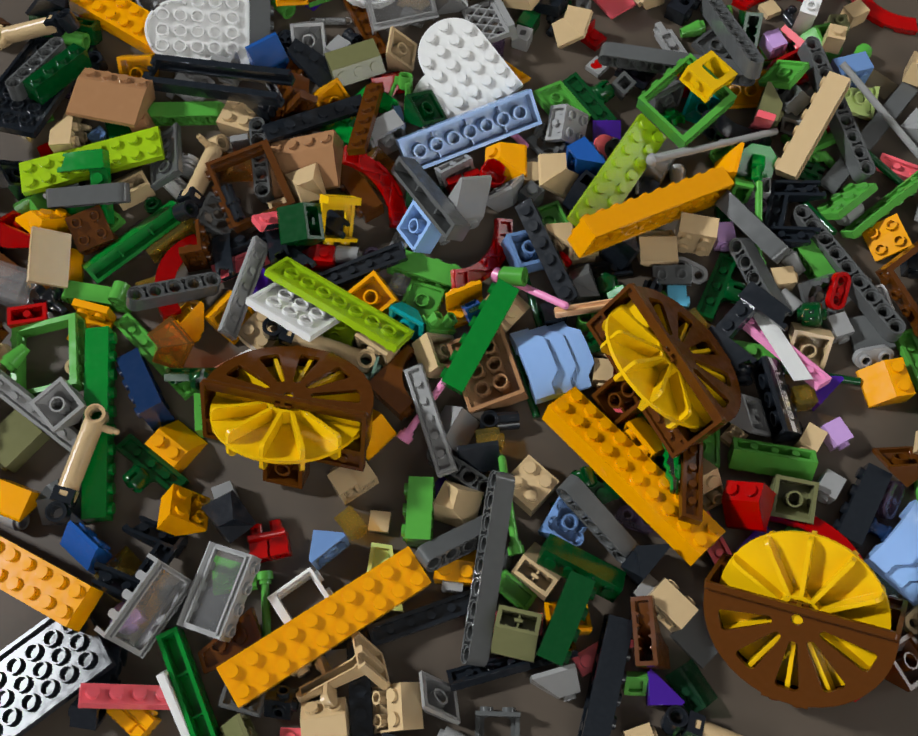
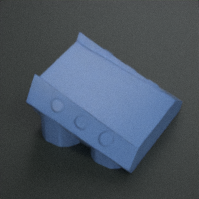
M558 497L539 528L538 533L546 539L551 533L578 547L584 541L583 534L587 527L566 503Z

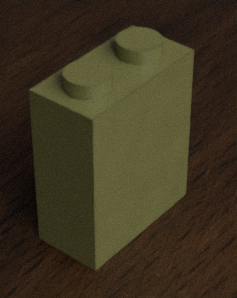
M17 410L11 412L0 423V468L4 471L10 470L13 473H16L50 439L45 432Z

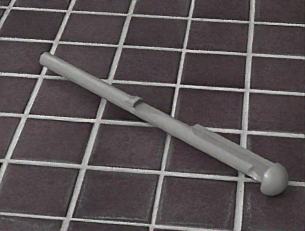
M844 61L840 68L851 78V81L918 159V147L846 61Z
M772 128L729 139H720L716 142L690 148L687 146L656 154L650 153L646 157V164L650 167H655L658 162L778 134V129Z

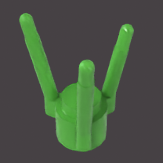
M400 72L399 76L394 77V83L389 96L392 97L397 84L399 89L405 90V95L413 93V75L411 73Z

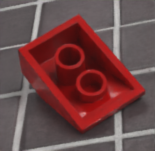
M13 210L0 218V247L29 248L30 233L15 221L16 217L22 215L21 213Z

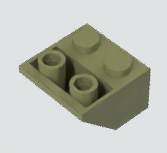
M499 604L494 625L491 653L534 663L543 614Z

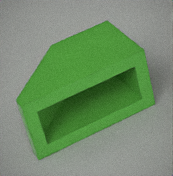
M735 177V184L729 191L746 205L754 189L753 180Z

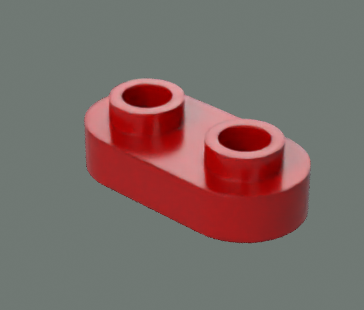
M835 272L831 276L825 297V303L829 309L840 310L846 304L851 286V277L847 272Z

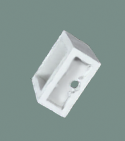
M309 567L267 597L284 624L293 618L281 599L312 578L324 598L333 594L329 587L325 589L321 582L324 581V578L318 570L313 571Z

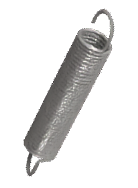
M320 17L311 19H315L316 22H324V25H346V18L350 17Z

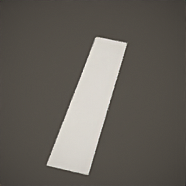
M756 312L753 318L793 381L813 379L782 330Z

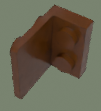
M100 205L65 218L79 253L85 256L106 248L118 239V236L112 232Z
M194 219L197 244H189L178 248L179 255L188 272L210 269V261H213L212 252L208 249V245H211L209 234L206 235L205 226L201 225L199 219Z

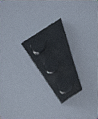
M295 38L286 53L289 58L319 88L329 83L332 77L325 56Z

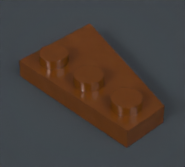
M254 607L249 608L239 618L236 625V633L231 638L230 643L214 638L198 652L204 674L217 670L216 667L263 638Z

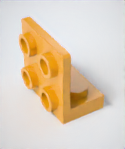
M897 213L877 222L862 234L875 262L903 251L912 245Z
M481 280L470 281L465 286L452 288L445 293L447 313H454L458 320L454 325L455 329L469 324L460 306L475 298L482 302Z
M76 298L72 301L71 305L75 308L76 313L86 320V328L109 326L112 329L117 316L110 307Z

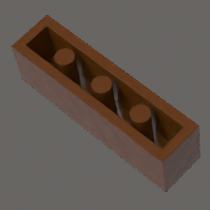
M342 164L339 190L345 192L346 195L362 198L361 206H355V213L358 218H362L367 223L384 214L383 203L362 173Z

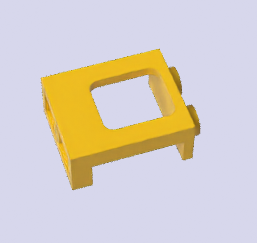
M711 50L688 65L679 80L704 103H707L715 92L725 85L729 87L738 73ZM704 65L707 69H709L718 79H715L702 66Z
M320 194L319 203L321 205L325 237L323 244L334 245V242H339L341 245H350V242L357 243L358 239L352 237L355 206H361L362 198L353 195ZM328 210L344 211V219L350 223L348 227L343 225V232L346 234L344 239L325 234Z

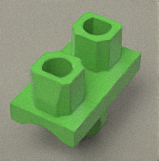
M433 311L431 315L423 314L421 317L426 324L425 332L454 335L456 332L454 325L458 320L454 313L448 312L443 316L439 311Z

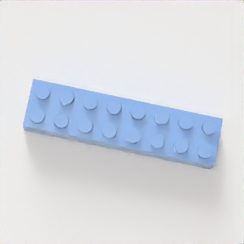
M525 89L399 137L395 141L401 156L416 159L421 167L426 169L542 124L532 89Z

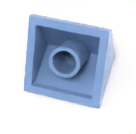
M313 530L309 561L316 570H320L351 544L343 532Z

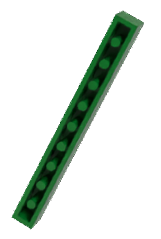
M109 326L85 328L84 400L87 407L94 403L102 405L109 415V421L106 425L116 428L114 417L117 416V409L114 405V398H117L115 380L117 379V371L115 369V362H117V352L115 350V344L118 342L117 334ZM94 413L92 419H99L102 413ZM101 433L82 481L81 520L87 523L113 521V514L116 513V505L113 502V494L116 493L114 455H116L117 451L114 443V436L116 435Z

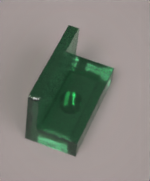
M690 659L665 676L673 690L685 701L683 705L688 713L690 710L699 712L717 699V695L693 659Z

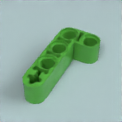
M69 280L68 288L64 289L61 300L72 304L73 299L76 298L110 307L112 311L132 312L126 306V293L131 286L119 280L114 281L112 287Z

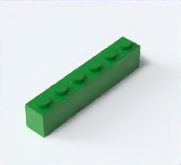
M172 200L81 266L97 284L181 223L172 214L173 206L178 203Z
M498 279L497 283L492 282L487 291L490 294L487 300H482L478 307L480 313L477 317H472L468 325L471 329L468 334L464 332L459 341L462 345L458 351L454 350L449 360L452 362L449 368L444 367L439 376L442 378L441 384L462 395L518 295V288L501 279Z
M176 626L157 635L156 639L190 736H220V728L184 630Z

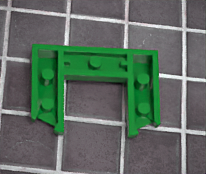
M365 87L356 95L361 94L363 97ZM383 93L378 112L382 114L392 110V105L398 106L399 102L388 94ZM357 115L325 125L320 131L335 130L343 140V146L348 145Z
M92 149L63 153L62 156L65 158L62 166L57 168V173L90 171L91 185L111 183L108 150ZM113 204L100 205L109 225H114ZM94 206L66 208L65 210L70 215H74Z

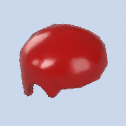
M494 158L488 159L482 165L479 172L480 176H492L490 188L501 187L507 178L504 175L506 167Z

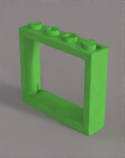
M691 53L685 58H680L674 68L667 69L660 80L656 79L647 91L643 90L641 95L637 97L636 107L679 148L690 144L733 106L737 95L726 85L714 93L721 102L683 135L649 104L655 96L680 76L688 65L697 60ZM704 65L702 66L715 79H718L709 69H707Z
M71 313L12 328V336L10 338L12 349L21 343L26 346V338L68 328L69 380L66 381L78 392L84 391L86 320L77 313ZM25 358L18 370L15 369L13 372H10V377L27 390ZM51 384L28 389L27 391L36 397Z

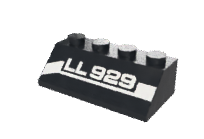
M761 356L753 367L752 377L763 406L772 442L777 444L795 441L802 435L803 426L798 421L796 415L797 408L791 400V389L786 384L784 378L785 370L780 365L779 360L768 356Z

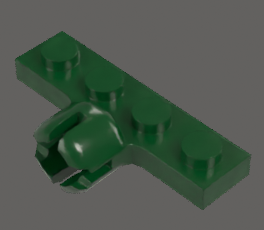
M577 72L562 81L590 113L592 120H617L613 113L605 106V103L615 96L614 88L611 84H608L609 81L606 79L601 80L596 85L590 87Z
M720 252L694 313L696 318L713 323L722 302L726 301L736 304L740 300L738 295L747 285L732 279L737 266L732 255Z
M167 368L164 373V381H170L172 384L190 381L191 388L195 392L200 393V382L203 378H207L216 368Z
M131 433L115 447L120 454L133 463V467L122 477L124 483L130 489L133 488L132 491L141 493L152 482L159 484L166 491L173 484L184 488L189 484L186 477Z
M590 466L581 467L580 470H574L570 473L579 477L602 504L620 498L605 481L599 482L597 480L595 472ZM556 501L549 503L551 508L553 507Z

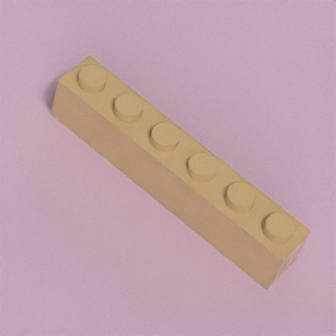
M829 71L826 77L823 76L819 84V91L815 92L811 97L809 109H805L802 113L800 125L795 126L791 141L786 142L782 157H778L774 164L776 175L788 180H798L850 88L851 78Z

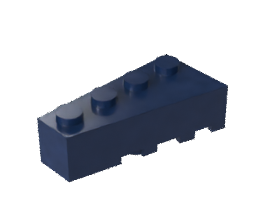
M135 348L116 358L119 365L116 369L120 376L124 377V380H122L124 387L127 391L130 390L128 397L133 405L136 404L134 411L139 419L143 417L154 432L158 428L176 421L169 411L170 407L161 394L162 391L139 349Z

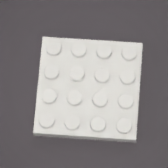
M275 282L246 297L245 304L308 342H311L341 322Z

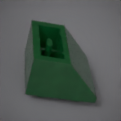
M301 202L277 208L281 245L314 246L325 240L320 203Z

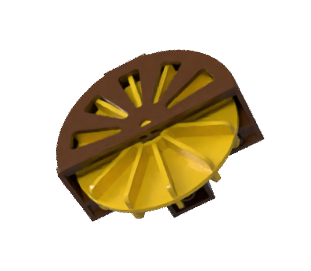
M629 283L586 323L600 345L601 352L607 356L617 372L591 396L601 412L617 427L625 425L626 422L643 412L673 459L691 446L703 442L738 414L741 406V391L731 360L711 331L672 298L656 290L636 286L635 283ZM614 409H621L623 413H617Z
M299 345L256 349L225 361L200 382L203 437L221 441L226 446V453L230 456L239 454L259 461V469L263 470V481L302 489L310 474V462L313 461L361 472L364 471L366 450L372 433L374 405L372 386L367 377L356 366L335 355L333 352Z
M773 530L769 531L768 534L749 541L735 552L734 555L725 553L721 555L705 578L703 607L706 626L715 648L727 665L741 679L760 691L761 695L771 700L782 701L791 704L795 708L808 710V707H834L855 701L867 695L885 679L896 659L908 600L886 595L885 586L881 584L868 564L858 556L859 552L856 550L851 551L835 540L818 535V531L814 530L812 533L793 530L776 532Z

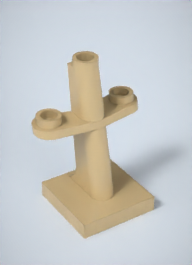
M359 631L351 636L355 655L333 669L324 655L317 658L314 664L322 675L300 686L299 691L296 692L297 700L302 703L320 696V700L326 708L334 707L338 703L337 688L364 675L385 691L391 687L383 653Z

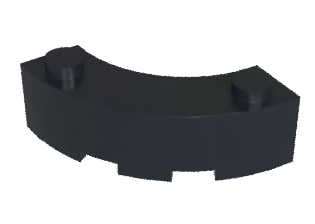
M705 110L701 118L711 110ZM722 114L702 134L709 141L714 140L716 142L720 139L738 137L767 129L747 128L731 121L725 114ZM770 136L744 142V147L751 143L771 146L772 140Z
M117 637L129 644L130 639ZM104 638L116 666L93 683L121 684L118 676L121 673L122 666L125 667L128 650ZM78 695L68 710V716L70 717L69 727L96 731L105 719L107 709L78 708Z

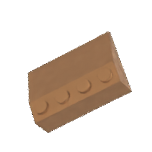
M85 68L76 80L66 109V115L135 128L156 99L153 80Z
M335 130L270 143V147L285 180V174L318 163L325 190L340 188L344 142ZM270 167L274 198L279 199L284 196Z
M502 324L463 391L470 414L510 406L529 399ZM461 337L447 342L450 356L454 350L458 351L462 345L459 343Z

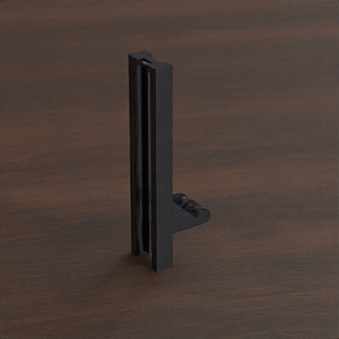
M154 54L150 61L152 66L147 67L149 72L145 71L142 75V78L153 80L154 91L242 102L262 118L265 124L272 122L270 117H275L279 107L282 108L285 102L277 85L293 86L296 80L290 69ZM158 70L260 82L266 91L154 76Z

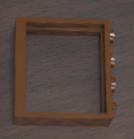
M267 139L205 163L208 169L205 171L209 181L213 180L215 185L212 186V190L216 197L220 196L221 202H219V206L223 213L227 212L229 217L226 218L227 224L230 229L234 228L236 234L255 225L251 222L252 216L239 222L234 221L231 210L227 208V201L220 189L221 184L216 175L217 172L265 154L286 203L261 213L277 211L278 207L296 204Z
M918 241L875 272L881 280L880 282L888 290L890 297L897 303L901 313L910 323L918 319V305L894 269L918 252Z

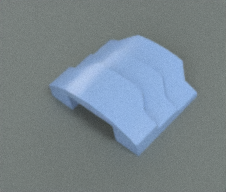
M563 321L549 326L545 325L531 330L527 328L510 333L511 344L515 354L520 356L529 379V389L536 405L559 398L573 387H576L579 391L592 387L589 374L593 368L594 359L581 330L568 327Z
M913 500L909 502L898 516L901 518L900 522L884 542L875 545L864 558V561L913 606H916L918 604V501Z

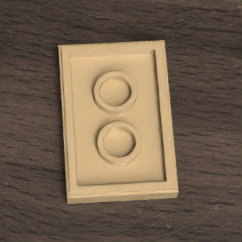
M35 226L31 227L26 282L62 289L68 288L72 234Z

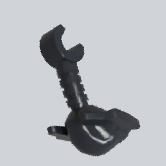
M41 285L35 288L39 296L38 299L32 298L34 304L46 302L48 312H52V309L49 307H53L62 315L71 314L66 307L58 302V299L63 302L61 300L63 291L60 288L49 286V289H45Z

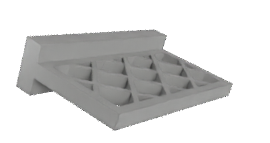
M485 0L461 10L465 20L471 23L474 20L478 21L473 24L479 29H483L481 32L491 44L510 37L512 41L518 39L515 23L502 0Z

